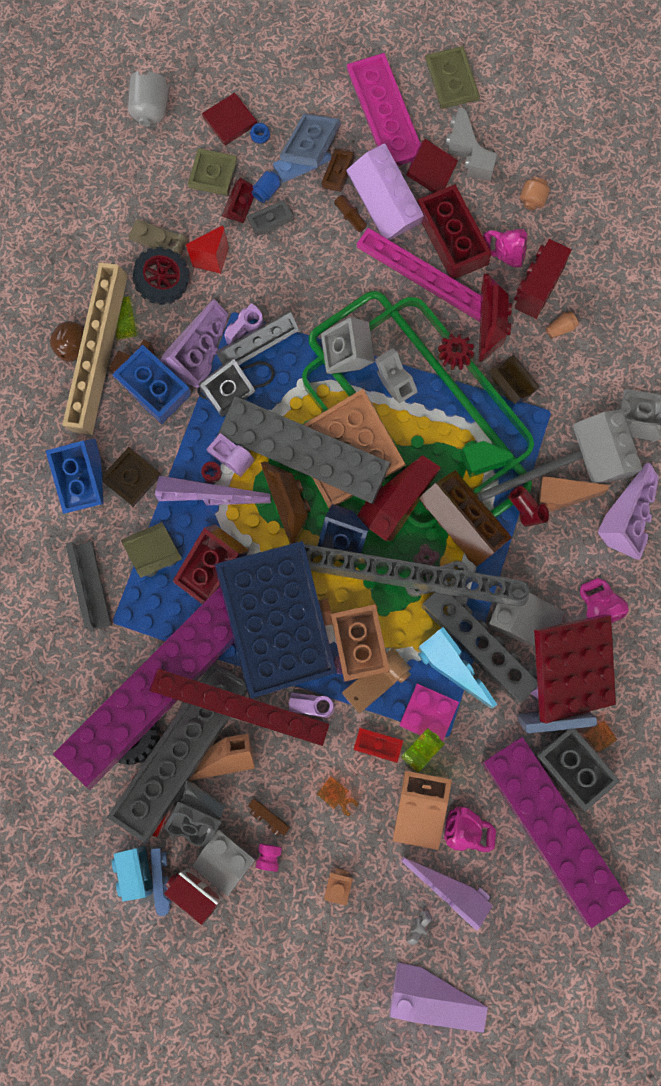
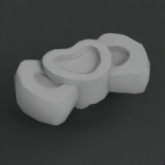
M422 911L410 928V932L406 936L408 944L416 945L420 935L428 933L425 929L431 921V914L428 911Z

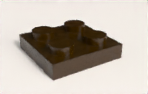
M128 447L102 475V482L134 507L155 484L159 476L162 475Z

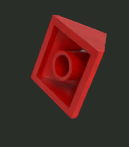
M223 225L185 244L193 267L221 274L229 250Z

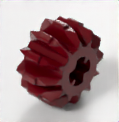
M451 333L449 339H442V345L438 346V351L440 352L438 359L444 360V367L451 365V370H454L455 366L462 370L464 365H470V359L474 358L475 353L472 351L474 345L469 344V337L462 339V334L459 333L457 338H455Z

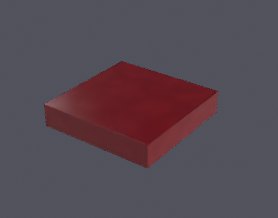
M235 92L202 113L203 119L225 146L251 130L257 124V120Z
M424 139L409 166L406 176L432 193L446 188L458 160L427 139Z

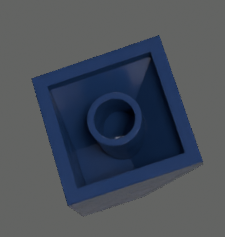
M332 504L325 516L317 546L361 554L369 529L352 510Z

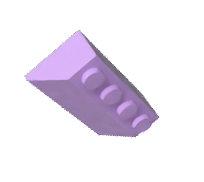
M385 143L366 152L347 169L352 183L381 236L390 240L421 224L424 215Z

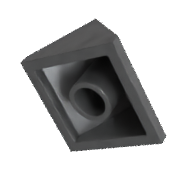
M231 358L198 383L204 396L222 417L227 414L234 396L245 400L255 392V389L234 358Z

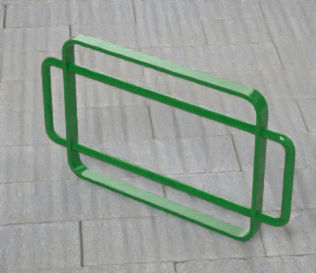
M369 291L310 332L308 337L309 345L318 358L305 367L302 374L303 386L319 409L325 412L328 408L307 381L312 371L322 364L325 365L324 352L317 342V337L369 300H378L386 311L369 322L370 331L392 317L495 446L511 453L400 315L399 311L408 306L416 307L421 310L443 338L449 339L450 333L421 299L407 297L392 305L383 293ZM471 360L470 365L466 367L523 436L528 447L527 451L517 459L514 456L510 465H507L475 488L473 491L478 495V493L485 490L512 469L519 476L527 473L521 463L530 456L534 447V439L529 430ZM342 373L332 374L349 397L356 393ZM393 440L399 453L401 454L403 460L406 463V466H404V468L406 469L412 463ZM532 480L523 485L528 492L531 491ZM508 498L490 512L496 518L513 506V503ZM411 516L406 520L412 528L417 530H427L438 524L436 518L427 523H419Z

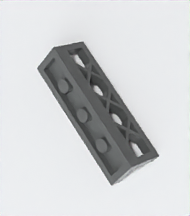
M73 542L65 543L84 627L89 631H95L112 626L93 543L87 542L80 545H75Z

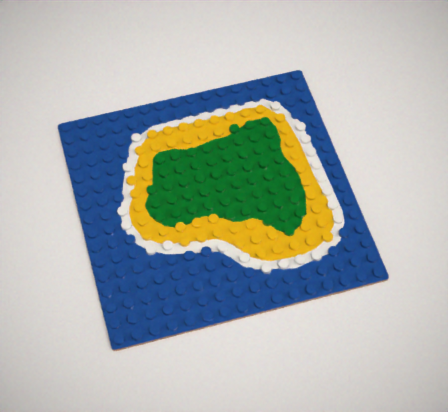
M234 312L230 315L225 331L231 323L234 324L239 313ZM252 319L249 323L255 324L259 320ZM225 331L223 333L222 339L217 350L228 345L225 338ZM296 332L239 365L241 368L258 361H264L272 365L275 373L274 379L270 384L255 388V392L246 398V401L302 425L323 413L303 386L302 374L305 367L318 358L309 345V335ZM317 338L318 344L323 349L322 339ZM217 354L211 364L212 369L209 375L222 366ZM376 361L360 370L341 372L356 392L361 389L365 390L389 435L411 463L424 455L441 467L430 487L456 470L469 487L474 490L504 468L501 467L471 478L469 477L461 457L464 445L475 440L477 443L486 441L492 445L494 444L438 375L402 365L412 376L417 393L398 403L380 380ZM263 364L242 370L252 386L267 382L272 375L270 368ZM324 364L309 374L307 378L309 385L328 409L349 397L333 375L326 373V366ZM454 381L517 459L528 449L526 440L489 394L483 389ZM500 395L529 430L534 439V447L530 456L521 463L527 472L532 471L551 413L547 409L524 402L514 404L507 397ZM199 396L168 477L271 494L261 463L265 461L290 472L295 480L299 479L303 492H300L302 500L307 499L311 510L307 512L308 521L298 542L303 541L306 545L317 546L325 516L330 508L326 504L313 478L245 447L243 448L252 455L254 462L242 477L238 476L206 450L218 436L227 414L222 417L208 399L206 400ZM207 462H215L221 469L222 476L216 483H208L201 474L202 466ZM402 467L385 477L384 482L387 484L405 468ZM213 468L208 469L209 473L206 472V475L209 474L210 477L215 476L214 472L217 473V470L214 471ZM512 469L485 490L519 475ZM516 487L482 502L491 511L508 499L510 492ZM272 494L271 503L206 505L203 500L158 501L149 527L163 522L182 560L177 561L176 564L170 567L166 566L158 570L157 574L152 577L144 576L140 578L133 566L114 615L113 623L166 641L202 605L172 581L205 527L217 525L248 548L249 552L247 555L289 545L290 543ZM353 496L337 506L352 510L358 515L366 501ZM421 500L410 514L419 523H427L435 518L424 507ZM514 505L496 517L511 537L520 514ZM405 522L393 541H386L369 529L361 554L437 567L460 561L467 566L468 572L500 577L511 539L476 567L467 559L466 554L453 542L451 536L439 524L427 530H417ZM316 556L313 562L319 563L323 557ZM337 560L334 566L340 567L344 562ZM360 563L356 570H364L367 565ZM381 567L377 573L385 574L389 568ZM405 570L402 571L399 576L402 578H407L410 576L411 572ZM311 571L318 600L328 598L331 614L376 605L386 653L394 648L411 667L409 671L411 676L403 683L397 681L365 710L401 722L414 689L419 684L459 702L445 737H449L464 690L432 668L429 663L425 665L418 656V653H420L418 650L419 646L441 629L421 608L422 604L435 592L412 597L406 592L405 587ZM476 582L467 584V588L471 590L477 589L479 586ZM492 586L489 589L490 592L495 593L497 586ZM459 596L455 598L461 605L464 603L472 610L473 613L471 615L477 621L480 619L484 623L486 622L492 602ZM445 606L443 608L445 615H455L453 607ZM459 623V628L462 632L467 633L471 631L469 623ZM333 624L327 625L325 629L337 673L295 686L351 705L342 692L357 679L344 681ZM477 638L476 641H475L477 647H478L480 638ZM234 642L218 660L241 667ZM456 643L461 650V660H465L472 666L473 659Z

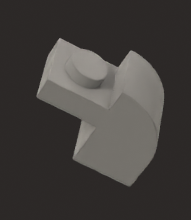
M394 348L375 359L379 369L377 373L380 380L398 403L417 393L412 376L403 368L398 352Z

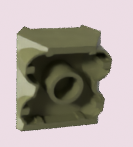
M163 522L121 540L140 578L144 576L152 577L157 574L158 570L166 566L170 567L176 564L177 561L182 560Z

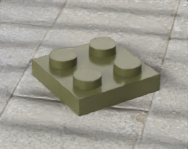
M198 148L188 187L190 189L228 196L238 161L237 156Z

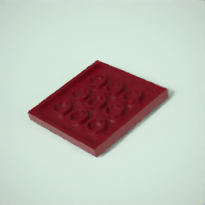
M604 614L534 630L540 722L547 724L616 705L611 615Z

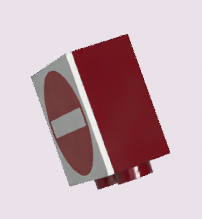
M188 869L180 872V874H174L165 885L168 889L164 895L201 925L208 920L223 899L222 896Z

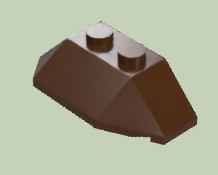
M264 461L261 463V467L290 544L296 543L308 521L307 512L311 511L307 499L302 500L300 492H303L299 479H294L292 473Z

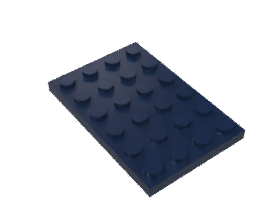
M303 541L214 564L249 698L252 699L337 673Z

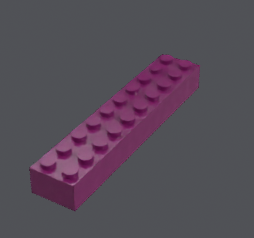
M219 587L53 753L89 790L178 701L149 691L156 669L158 668L197 681L234 643L221 588Z

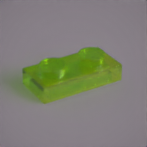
M130 296L123 297L115 331L117 341L138 336Z

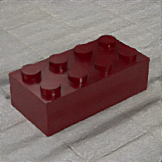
M456 184L418 199L417 203L424 215L421 223L449 277L455 280L489 265L492 253Z

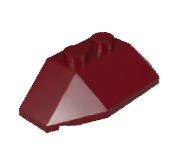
M484 274L482 279L478 362H483L505 343L506 337L511 334V323H508V316H511L512 303H508L509 294L489 274Z

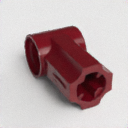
M518 486L510 492L508 498L520 512V521L525 527L548 522V508L544 504H537L526 488Z

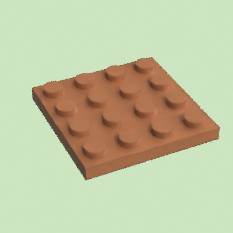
M364 389L303 424L306 427L390 462L391 465L386 477L406 466L405 461ZM313 478L329 508L332 504L339 505L354 496Z

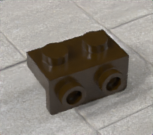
M515 355L510 356L503 364L493 366L488 371L492 375V380L504 390L507 399L514 404L527 400L540 387Z

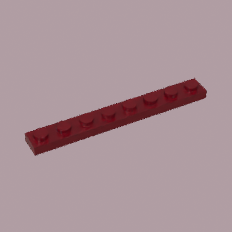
M158 668L149 690L153 693L323 746L329 728L327 723Z

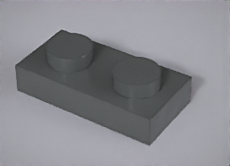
M282 200L248 215L247 219L257 237L293 221V216L285 201Z

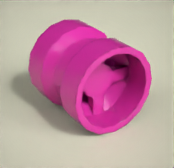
M260 843L258 851L261 856L256 860L255 868L278 872L279 863L277 862V857L281 855L282 847Z

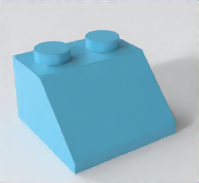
M145 846L115 853L114 859H112V869L118 876L119 882L116 883V890L118 896L122 897V902L145 898L153 894V884Z

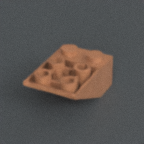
M404 771L393 841L439 850L452 779Z

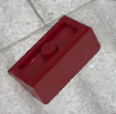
M241 177L235 181L222 217L244 223L254 199L252 195L254 185Z

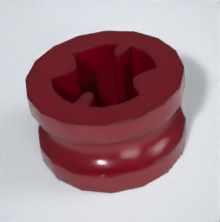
M207 462L202 466L201 474L205 481L216 483L220 480L222 472L217 463ZM213 468L214 471L217 470V473L214 472L215 476L210 477L209 474L206 475V472L209 473L208 469Z

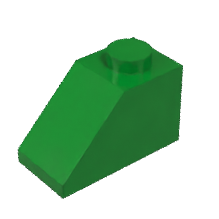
M475 440L468 442L461 451V457L470 478L510 465L514 459L512 453L486 441L477 443Z

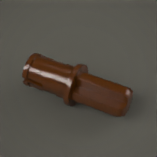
M344 195L336 198L334 204L344 215L343 218L348 220L356 231L362 232L367 227V224L357 213L358 209L353 207Z

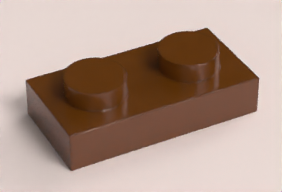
M334 150L321 183L324 189L342 192L348 176L347 169L352 166L355 159L354 152Z
M253 798L248 805L252 809L249 813L259 821L263 818L268 822L269 826L267 828L275 835L279 836L281 833L284 836L291 828L256 798Z

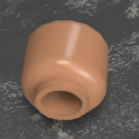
M533 177L525 182L520 194V200L524 203L526 209L534 211L536 208H542L545 205L550 193L547 181Z

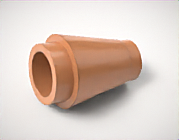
M569 311L561 314L545 329L552 339L574 331L575 327L579 326V323L574 313Z

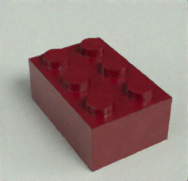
M551 239L547 241L545 246H540L535 261L530 264L525 279H522L517 289L518 292L514 298L517 303L514 309L535 319L539 317L567 264L572 249Z

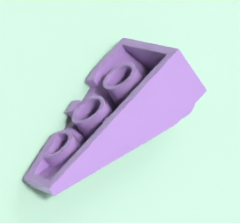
M213 299L171 344L159 360L183 382L198 388V383L204 380L211 372L212 359L216 355L215 351L218 349L216 347L219 337L222 336L228 313Z
M650 463L644 465L643 470L637 474L607 512L598 531V534L608 547L634 559H641L647 544L648 534L644 533L646 522H651L652 515L650 514L649 503L655 501L659 476Z
M406 857L401 859L412 872L430 886L440 898L446 901L476 931L481 927L493 906L488 902L490 896L481 888L476 891L465 883Z
M398 962L389 1010L391 1018L484 1033L487 1006L422 967Z

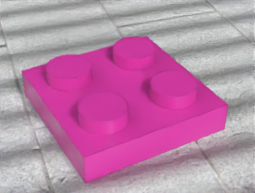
M417 684L399 726L442 745L459 702Z

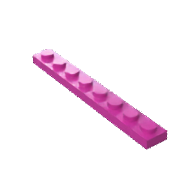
M370 228L365 231L357 242V248L480 322L481 295Z

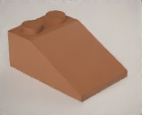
M376 605L331 614L344 681L390 672Z

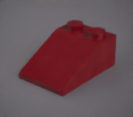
M217 525L205 527L172 582L203 604L220 587L214 564L246 556L249 549Z

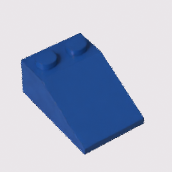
M144 345L112 374L161 425L191 396L190 388Z
M96 439L84 440L46 450L63 514L104 504L101 457Z

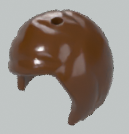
M66 321L60 323L55 328L50 338V345L53 352L61 360L66 362L77 360L84 326L76 322Z

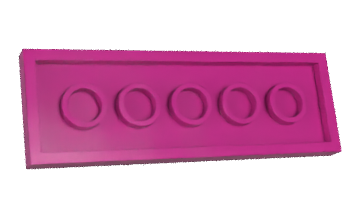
M385 53L347 64L348 74L376 146L378 147L385 143L397 166L412 162L420 146V141Z

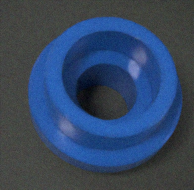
M263 123L255 124L250 131L251 139L258 144L267 142L270 138L269 128Z

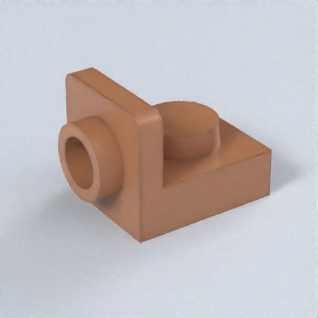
M336 868L335 872L330 871L324 900L347 906L353 876H349L350 871Z

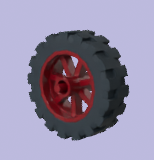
M163 247L147 249V252H142L135 261L132 279L136 291L141 293L142 298H147L149 302L154 304L155 302L159 303V305H165L167 302L169 304L174 303L176 299L179 300L182 294L185 293L189 282V268H186V261L181 259L180 254L177 252L175 254L169 248L167 250L163 249ZM156 265L157 271L150 268V266ZM171 269L174 274H167V272ZM148 272L154 276L147 278L145 273ZM167 279H175L176 282L171 285ZM155 281L157 286L151 284L150 282ZM165 284L167 287L163 288L160 285Z

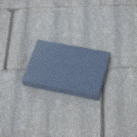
M303 114L280 154L281 161L318 167L341 126L340 119Z
M539 711L517 714L518 722L526 733L597 725L596 717L591 712L547 724L540 722Z

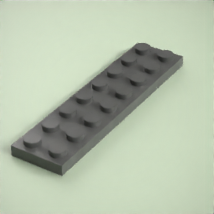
M234 396L218 435L221 433L231 442L374 504L391 465L386 460L237 396Z
M216 663L206 671L199 681L244 697L247 694L245 681ZM184 703L107 818L147 844L181 793L186 780L189 781L231 717Z

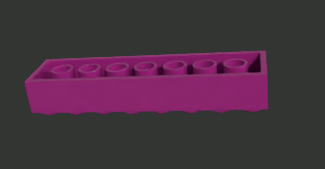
M523 737L516 739L481 762L586 926L592 929L631 902Z

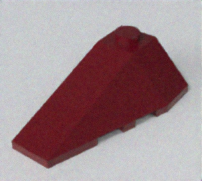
M422 455L379 490L374 504L366 501L357 516L368 529L386 541H393L420 501L419 497L426 492L441 467Z

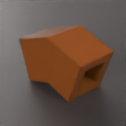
M328 598L318 600L324 625H332Z

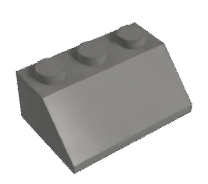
M622 409L603 412L573 424L591 483L602 484L628 479L643 470Z

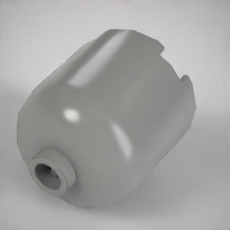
M136 71L130 76L127 109L130 116L142 126L159 123L165 116L170 84L166 83L165 77L148 71V75H139V71Z

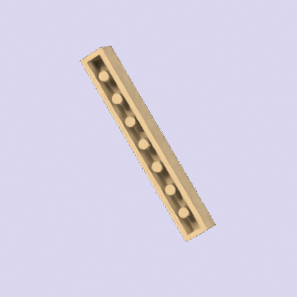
M99 263L62 425L74 433L93 435L128 277L127 273L117 264Z

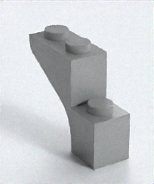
M458 107L457 115H453L450 128H453V131L448 133L445 145L449 146L448 154L467 158L465 168L468 169V177L491 181L497 153L488 151L477 143L467 111Z

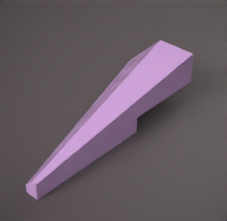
M159 476L155 490V496L158 501L203 500L206 505L271 503V494L163 476Z

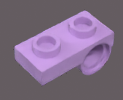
M252 303L248 308H244L240 312L234 324L231 323L225 331L227 344L244 336L246 332L249 333L264 324L262 313ZM252 319L259 320L255 324L249 323Z
M221 433L206 449L209 454L240 477L254 462V458L247 450L239 445H235Z

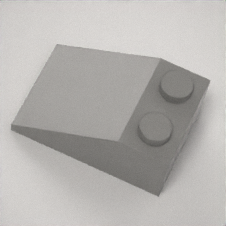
M520 589L514 590L512 592V594L517 598H521L525 595V593ZM529 593V599L523 606L496 603L487 626L491 630L535 648L534 630L561 624L565 612Z

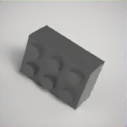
M575 728L562 731L535 755L543 769L576 808L582 812H586L620 782Z

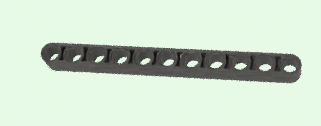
M304 544L310 570L314 572L511 606H523L529 599V587L521 580ZM316 556L323 557L319 563L313 562ZM337 560H345L342 566H334ZM360 563L367 565L364 570H356V566ZM381 567L389 568L385 574L377 573ZM407 570L411 572L407 578L399 576L402 571ZM430 574L433 576V579L429 582H424L422 577ZM448 578H453L456 580V583L448 586L444 584V581ZM476 582L479 586L477 589L471 590L467 588V584ZM492 586H499L502 591L494 594L489 589ZM520 589L525 593V595L521 598H517L512 594V592L514 590Z

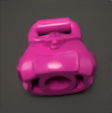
M524 229L507 230L504 233L489 230L483 234L489 249L491 248V236L496 238L495 250H490L491 256L497 257L498 260L501 259L511 267H522L526 256L528 234Z
M596 578L581 585L580 595L587 605V618L606 614L611 615V621L614 623L627 616L629 612L628 603L624 598L615 594L605 580ZM600 586L604 587L603 591L596 592L591 596L586 594V592Z
M458 806L454 810H450L446 818L444 834L446 844L450 848L457 851L476 849L480 852H490L495 849L496 829L492 824L480 820V817L469 808ZM482 828H487L486 846L480 843Z

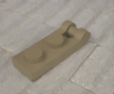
M136 219L128 236L129 240L153 249L163 247V249L167 250L169 248L175 254L177 252L181 256L183 254V247L189 241L185 235L172 233ZM172 242H175V243H176L175 246H172V247H171V246H170L171 243H172Z

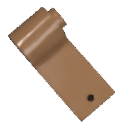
M394 648L386 653L390 672L359 678L342 692L343 696L359 714L397 681L403 683L411 676L409 673L411 667Z

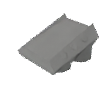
M630 389L623 390L621 409L623 410L631 437L651 440V442L661 439V395Z

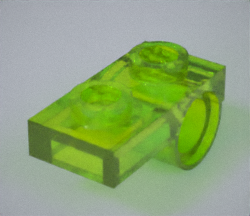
M427 728L401 758L419 773L445 743L437 734Z

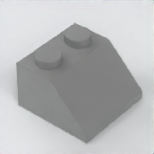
M349 317L321 333L327 374L360 370L375 362L369 322Z
M219 829L205 846L192 867L226 896H229L257 858L223 829Z

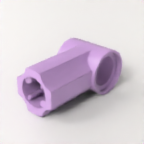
M291 692L289 700V711L322 718H328L334 713L335 706L329 697ZM322 701H327L330 704V708L326 713H320L318 710V705Z

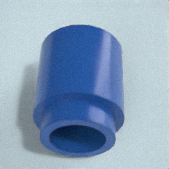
M265 171L253 186L252 195L261 203L268 201L281 186L279 176L273 171Z

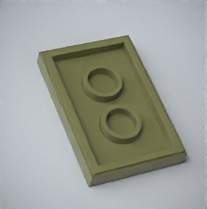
M464 46L425 55L426 64L441 109L480 99Z

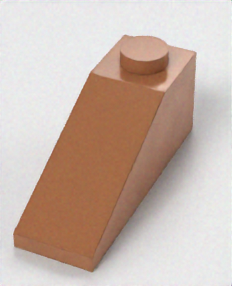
M543 476L539 482L537 504H544L549 512H554L556 509L559 510L604 495L609 489V485Z

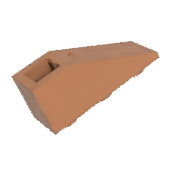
M249 734L226 737L212 745L189 781L255 769L254 753Z

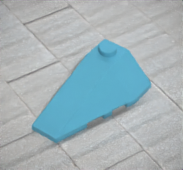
M444 627L419 646L418 650L420 653H418V656L425 665L429 663L432 668L490 709L497 705L479 678L474 679L473 675L475 673L470 663L461 660V650Z

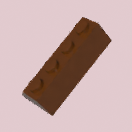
M456 470L436 482L419 497L424 507L431 512L438 524L446 530L453 542L466 554L467 559L476 567L512 538Z

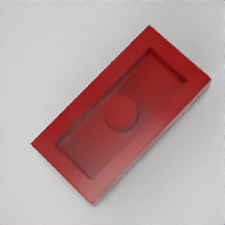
M359 728L353 750L398 763L403 740Z

